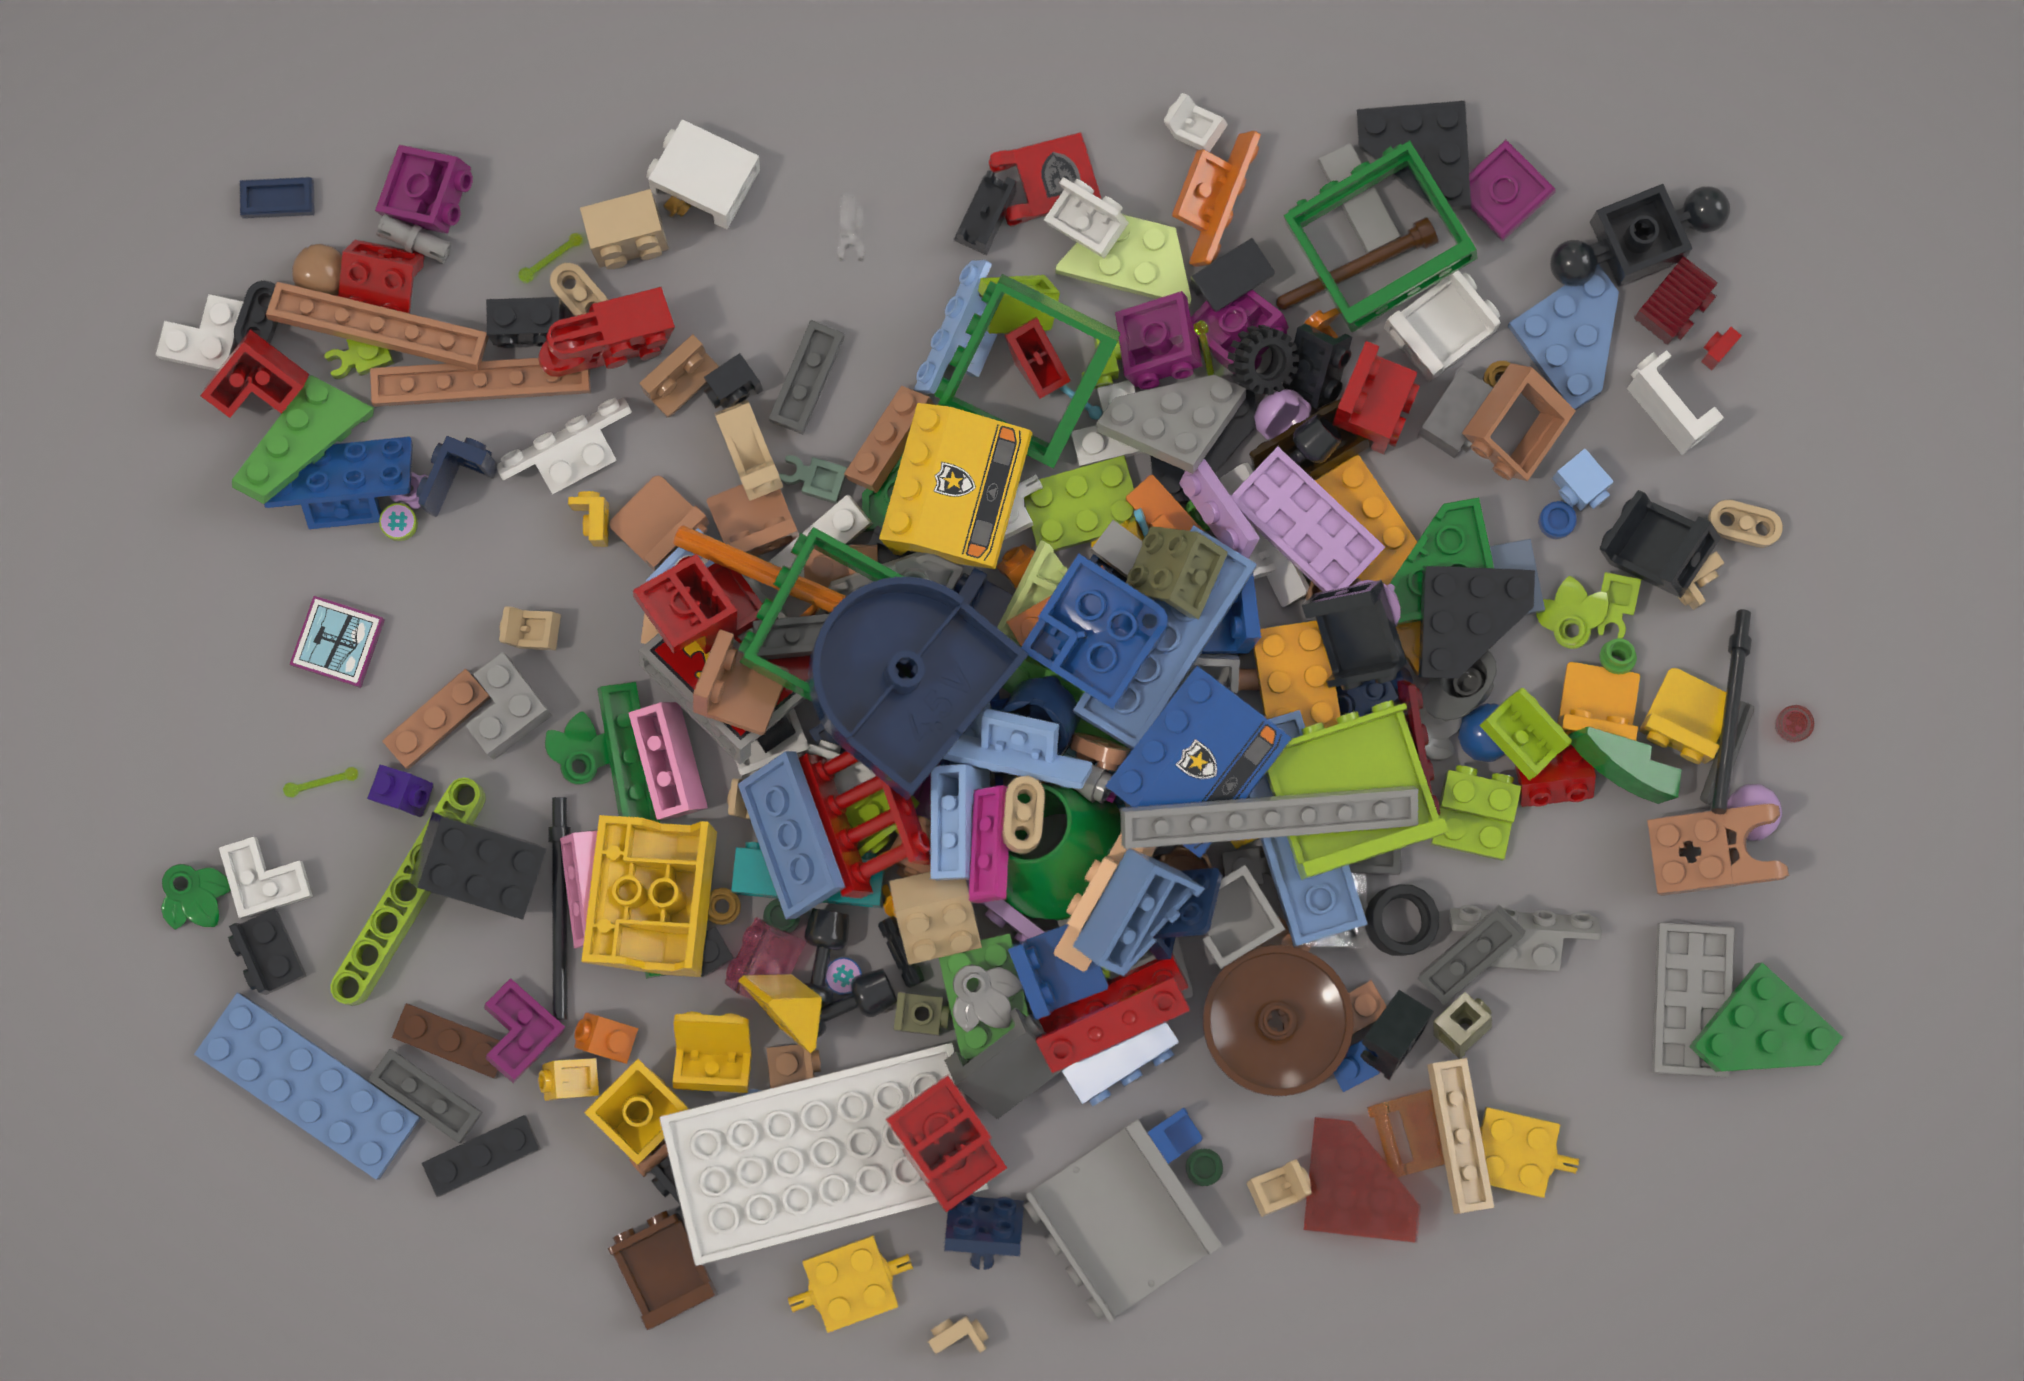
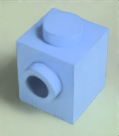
M1586 449L1582 450L1560 468L1552 478L1561 488L1558 491L1561 498L1571 507L1576 506L1580 511L1588 505L1595 509L1610 496L1606 490L1614 482Z

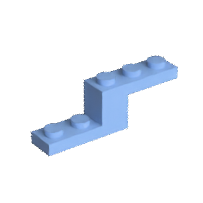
M990 702L964 732L965 735L981 738L982 716L986 709H990ZM950 761V765L936 766L931 772V879L936 881L970 879L974 790L990 787L989 769L968 764H957Z

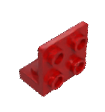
M354 240L342 252L338 296L410 314L413 280L424 267L425 255L419 252L410 253L404 249Z

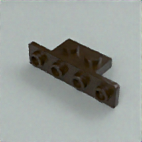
M1342 398L1332 404L1323 406L1315 414L1291 425L1286 431L1271 440L1259 444L1256 449L1249 453L1254 471L1277 446L1289 456L1296 449L1293 442L1294 431L1315 415L1321 414L1333 424ZM1335 426L1341 434L1343 441L1327 461L1321 464H1315L1306 459L1300 467L1315 480L1369 448L1368 439Z

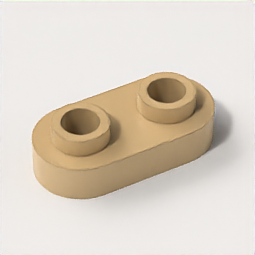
M563 263L553 270L550 277L551 288L574 316L587 313V309L594 303L608 300L604 293L578 265ZM574 279L576 280V285L572 289L564 288L565 281Z
M1734 500L1718 502L1708 515V521H1711L1721 538L1759 548L1769 547L1780 538L1783 531L1782 521L1775 512ZM1728 515L1732 520L1731 526H1724L1720 521V516ZM1757 524H1762L1767 528L1766 535L1762 536L1756 532Z
M1021 776L1014 779L1009 784L1005 796L1003 840L1005 845L1016 853H1028L1034 850L1039 844L1042 835L1044 789L1039 781L1029 776ZM1027 794L1031 798V802L1023 804L1019 802L1017 796ZM1024 830L1027 832L1028 838L1026 840H1019L1016 838L1015 832Z

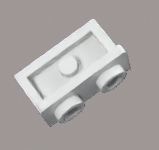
M1063 177L1059 184L1064 191L1044 221L1052 228L1105 259L1128 225V221L1121 213L1123 207L1107 196H1104L1102 200L1094 196V190L1083 181L1076 179L1072 183Z

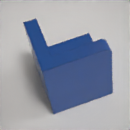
M1182 1108L1147 1132L1168 1164L1203 1139L1185 1108Z

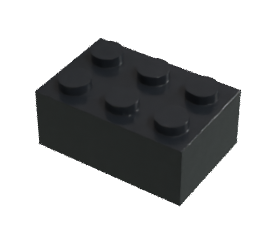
M433 811L409 883L419 889L523 920L547 849L536 843Z

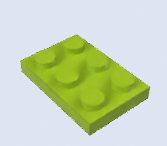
M1124 455L1041 478L1039 480L1043 488L1023 497L1025 508L1033 522L1031 530L1036 547L1043 540L1051 545L1054 549L1053 552L1098 539L1112 520L1118 524L1127 519L1131 522L1136 520L1134 508L1126 501V496L1134 490Z

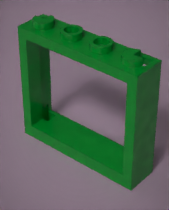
M1411 141L1403 145L1399 144L1394 148L1388 147L1382 153L1383 157L1371 164L1369 161L1359 164L1351 171V176L1341 182L1334 180L1327 183L1319 190V195L1308 201L1307 199L1297 201V205L1288 210L1287 214L1283 215L1287 227L1351 333L1478 259L1476 247ZM1409 166L1456 245L1350 307L1303 230V227L1399 170Z
M1002 274L997 284L992 281L989 282L981 299L987 305L981 316L974 313L965 333L971 335V338L966 348L961 345L958 346L949 364L955 367L954 373L950 380L945 377L942 378L934 396L940 399L938 403L940 406L953 407L1005 422L955 397V393L1004 294L1100 340L1049 443L1034 435L1031 436L1027 456L1054 469L1119 340L1121 332Z
M815 527L811 529L807 536L800 533L791 550V553L796 555L791 567L788 568L783 565L773 583L774 586L779 588L773 600L766 597L756 615V618L762 620L755 633L748 630L738 649L744 652L739 663L811 702L809 683L762 659L757 654L813 549L872 581L891 577H904Z

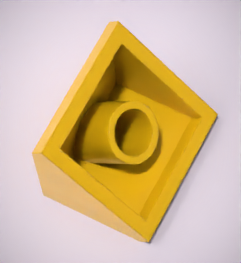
M792 974L743 975L738 980L780 1030L810 1054L816 1049L821 996Z
M637 1058L584 1113L638 1165L664 1139L659 1117L685 1111L689 1108L657 1074Z

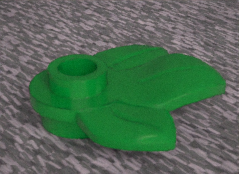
M583 711L577 713L569 720L564 733L556 730H548L546 732V752L553 761L560 764L563 777L572 784L583 785L588 783L595 777L597 768L610 763L605 733L597 735L592 721ZM575 760H580L584 763L585 769L583 773H576L572 769V763Z
M186 864L171 866L162 878V888L166 894L161 906L163 918L174 930L181 927L187 919L202 927L217 926L219 908L215 898L231 891L227 877L211 867L195 870ZM176 877H185L188 880V886L182 890L177 889L174 886V879Z

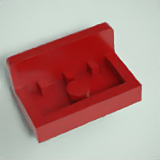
M1571 744L1558 753L1531 780L1515 765L1519 785L1521 786L1519 800L1522 807H1541L1547 804L1569 801L1580 802L1594 797L1596 780L1594 767Z

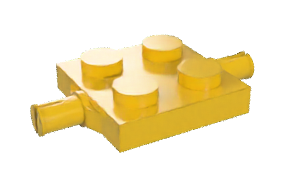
M1485 1106L1480 1131L1490 1186L1544 1198L1548 1179L1554 1169L1576 1174L1577 1167L1563 1163L1578 1166L1579 1158L1557 1154L1556 1143L1561 1124Z
M870 1235L804 1259L802 1263L809 1279V1291L788 1297L791 1310L794 1313L814 1305L821 1314L827 1333L895 1309L899 1305L892 1288V1276L913 1269L912 1263L909 1262L910 1257L906 1254L887 1262L878 1249L874 1235Z

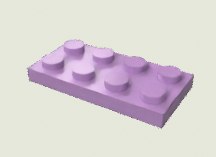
M1278 446L1231 495L1248 522L1323 592L1348 587L1385 548L1379 540Z

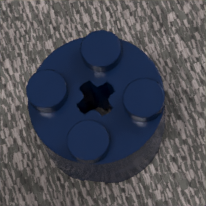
M1053 676L1032 678L1019 683L1013 689L1001 709V712L1059 724L1057 755L1063 753L1081 720V717L1073 712L1077 705L1076 700L1061 685V682Z

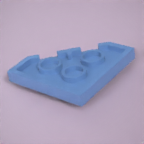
M1597 265L1593 277L1585 284L1580 286L1564 285L1508 324V328L1547 382L1575 410L1599 395L1603 390L1619 291L1600 265Z

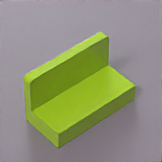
M1045 275L1010 277L1059 301L1060 291ZM1000 277L980 278L978 292L983 296L989 282L992 281L997 284ZM1004 294L987 328V332L989 334L1009 333L1035 317L1038 318L1044 331H1049L1053 327L1054 317Z

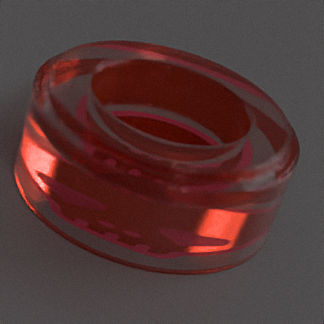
M1790 705L1778 713L1775 719V729L1783 740L1790 743H1798L1808 738L1813 732L1814 718L1807 708L1801 705Z

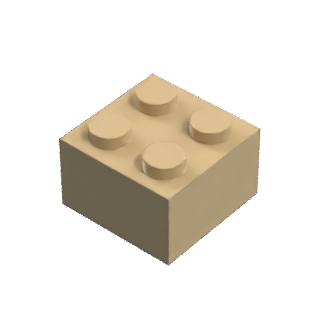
M651 189L580 208L590 249L599 268L606 266V269H617L625 266L628 260L639 257L642 260H650L661 256L662 251L669 250L660 213Z
M931 872L889 881L894 910L909 965L982 948L972 902L969 901V889L966 879L936 881L931 879Z

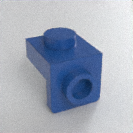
M1363 1039L1349 1046L1343 1061L1333 1072L1343 1092L1381 1073L1364 1062L1360 1057L1364 1050L1378 1057L1375 1052L1370 1051L1362 1044Z

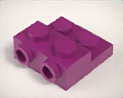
M399 145L375 211L381 216L386 214L393 219L411 222L426 230L448 234L451 225H456L460 219L461 210L459 202L463 192H468L472 186L473 177L470 172L472 168L456 156Z
M1251 290L1218 312H1214L1206 301L1190 317L1192 329L1198 336V342L1211 351L1213 358L1227 369L1228 364L1234 363L1233 360L1227 358L1228 352L1235 353L1236 350L1231 344L1233 340L1241 341L1238 336L1241 331L1249 333L1247 327L1265 325L1280 330L1287 334L1286 330L1289 328L1284 314L1254 290ZM1268 346L1263 347L1258 352L1255 358V370L1260 366L1262 362L1261 355L1269 348Z
M1183 291L1115 312L1117 329L1121 332L1119 343L1124 376L1134 387L1153 389L1160 384V379L1170 376L1176 379L1188 378L1193 375V369L1202 367L1198 336L1192 329L1188 299Z

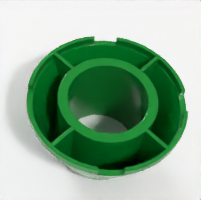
M1038 780L1044 789L1043 818L1055 814H1067V829L1060 844L1052 852L1041 858L1024 860L1022 853L1013 852L1008 848L1007 892L1004 901L1019 913L1030 918L1055 919L1056 921L1066 920L1072 916L1066 912L1076 893L1083 895L1090 882L1085 880V877L1095 860L1102 863L1104 857L1109 855L1120 836L1121 811L1114 801L1110 803L1105 800V802L1101 803L1096 800L1092 803L1073 788H1065L1058 784ZM1027 794L1017 796L1019 802L1023 804L1031 802V798ZM1024 830L1015 832L1017 839L1025 840L1027 832Z

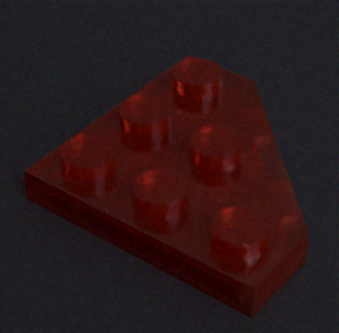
M1315 1117L1309 1169L1311 1194L1306 1199L1303 1230L1417 1243L1421 1210L1420 1203L1407 1190L1396 1173L1363 1135L1364 1133L1356 1123L1347 1120Z

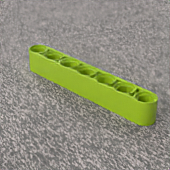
M458 778L449 785L434 812L473 824L486 801L485 792L472 779ZM465 787H472L475 791L474 800L468 805H460L458 802L459 792ZM430 818L333 977L330 988L332 996L338 1002L355 1006L367 1000L432 893L417 888L416 896L412 900L405 902L400 895L401 888L410 880ZM394 914L398 920V925L393 932L385 934L381 928V922L385 916ZM370 946H374L378 951L377 961L370 966H366L362 961L363 951ZM355 978L359 984L358 992L354 997L346 998L343 994V985L348 979Z

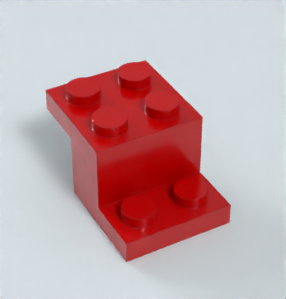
M1366 341L1338 406L1333 425L1372 440L1371 450L1384 454L1388 445L1396 446L1406 418L1400 415L1402 412L1409 414L1420 388V385L1414 383L1418 372L1377 356L1380 346Z
M697 554L633 589V597L673 654L695 641L705 654L709 653L719 630L732 633L735 638L752 628L753 621L760 620L756 618V615L763 604L742 574L717 563L706 567Z
M949 1075L941 1078L885 1118V1121L903 1145V1153L944 1212L952 1209L1007 1169V1166L989 1142V1139L992 1137Z

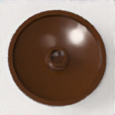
M1270 945L1250 950L1227 964L1211 985L1203 1009L1204 1038L1217 1066L1237 1085L1251 1092L1266 1096L1296 1095L1321 1084L1333 1074L1343 1061L1353 1035L1354 1015L1352 1003L1340 977L1318 956L1292 946Z

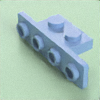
M987 260L970 261L963 268L959 277L960 285L945 308L946 317L944 322L932 337V349L929 356L918 369L916 375L918 381L914 388L915 391L921 394H934L958 346L961 345L966 348L971 335L965 333L974 313L981 316L987 303L981 301L982 297L978 296L980 278L987 277L992 265ZM986 331L966 371L967 375L979 377L997 334H989Z
M986 709L982 716L981 738L963 734L943 758L957 764L982 767L993 772L1029 776L1036 780L1058 784L1065 788L1082 789L1092 771L1091 762L1057 755L1059 724L992 709Z

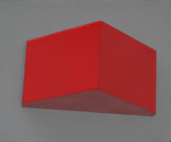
M1037 317L1004 335L1015 365L1039 399L1071 382Z

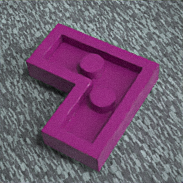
M511 978L484 1005V1009L509 1030L508 1034L487 1054L486 1060L513 1084L565 1030V1026Z

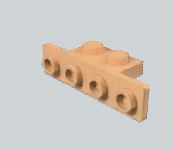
M1121 834L1109 855L1104 857L1102 863L1095 860L1089 869L1085 880L1090 882L1083 895L1076 893L1066 912L1072 915L1067 923L1069 926L1054 950L1055 956L1083 972L1089 968L1092 960L1073 947V944L1127 851L1122 846ZM1157 846L1132 849L1152 857Z

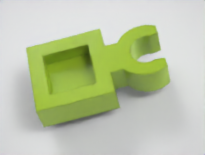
M349 339L346 340L349 350L332 349L324 354L328 362L335 359L342 360L341 367L331 371L334 379L346 377L351 369L355 367L358 374L362 376L370 373V368H382L394 364L389 349Z
M1605 572L1601 592L1605 591L1608 595L1609 609L1604 622L1598 626L1599 635L1604 634L1605 626L1608 623H1616L1619 627L1617 638L1623 639L1626 633V626L1622 617L1623 614L1634 616L1641 579Z

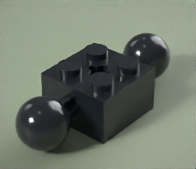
M1660 184L1596 210L1590 220L1598 242L1591 245L1580 240H1568L1561 243L1551 256L1550 267L1552 274L1564 285L1580 286L1593 277L1597 265L1607 261L1617 285L1620 287L1677 264L1683 256L1687 258L1693 249L1685 230L1691 227L1698 232L1710 233L1720 229L1726 223L1730 214L1729 200L1721 190L1711 186H1703L1693 190L1687 196L1683 208L1675 210L1664 184ZM1637 231L1639 235L1645 234L1647 238L1646 240H1641L1634 233Z

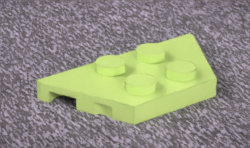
M1123 215L1128 221V225L1105 259L1081 244L1076 243L1056 266L1055 274L1154 299L1183 291L1187 296L1190 308L1191 294L1175 227Z
M1043 540L1040 541L997 627L1019 647L1021 646L1007 621L1051 596L1068 570L1053 552L1054 549L1051 545Z

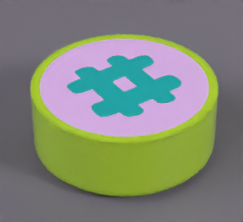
M395 503L387 506L382 511L379 524L382 532L391 540L405 541L415 534L418 527V519L410 507L405 504Z

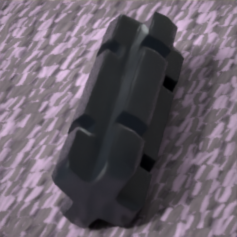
M892 916L882 920L878 927L882 936L888 940L886 944L898 969H901L903 972L901 976L906 986L909 988L922 983L924 976L920 967H916L915 963L910 965L908 963L897 918Z

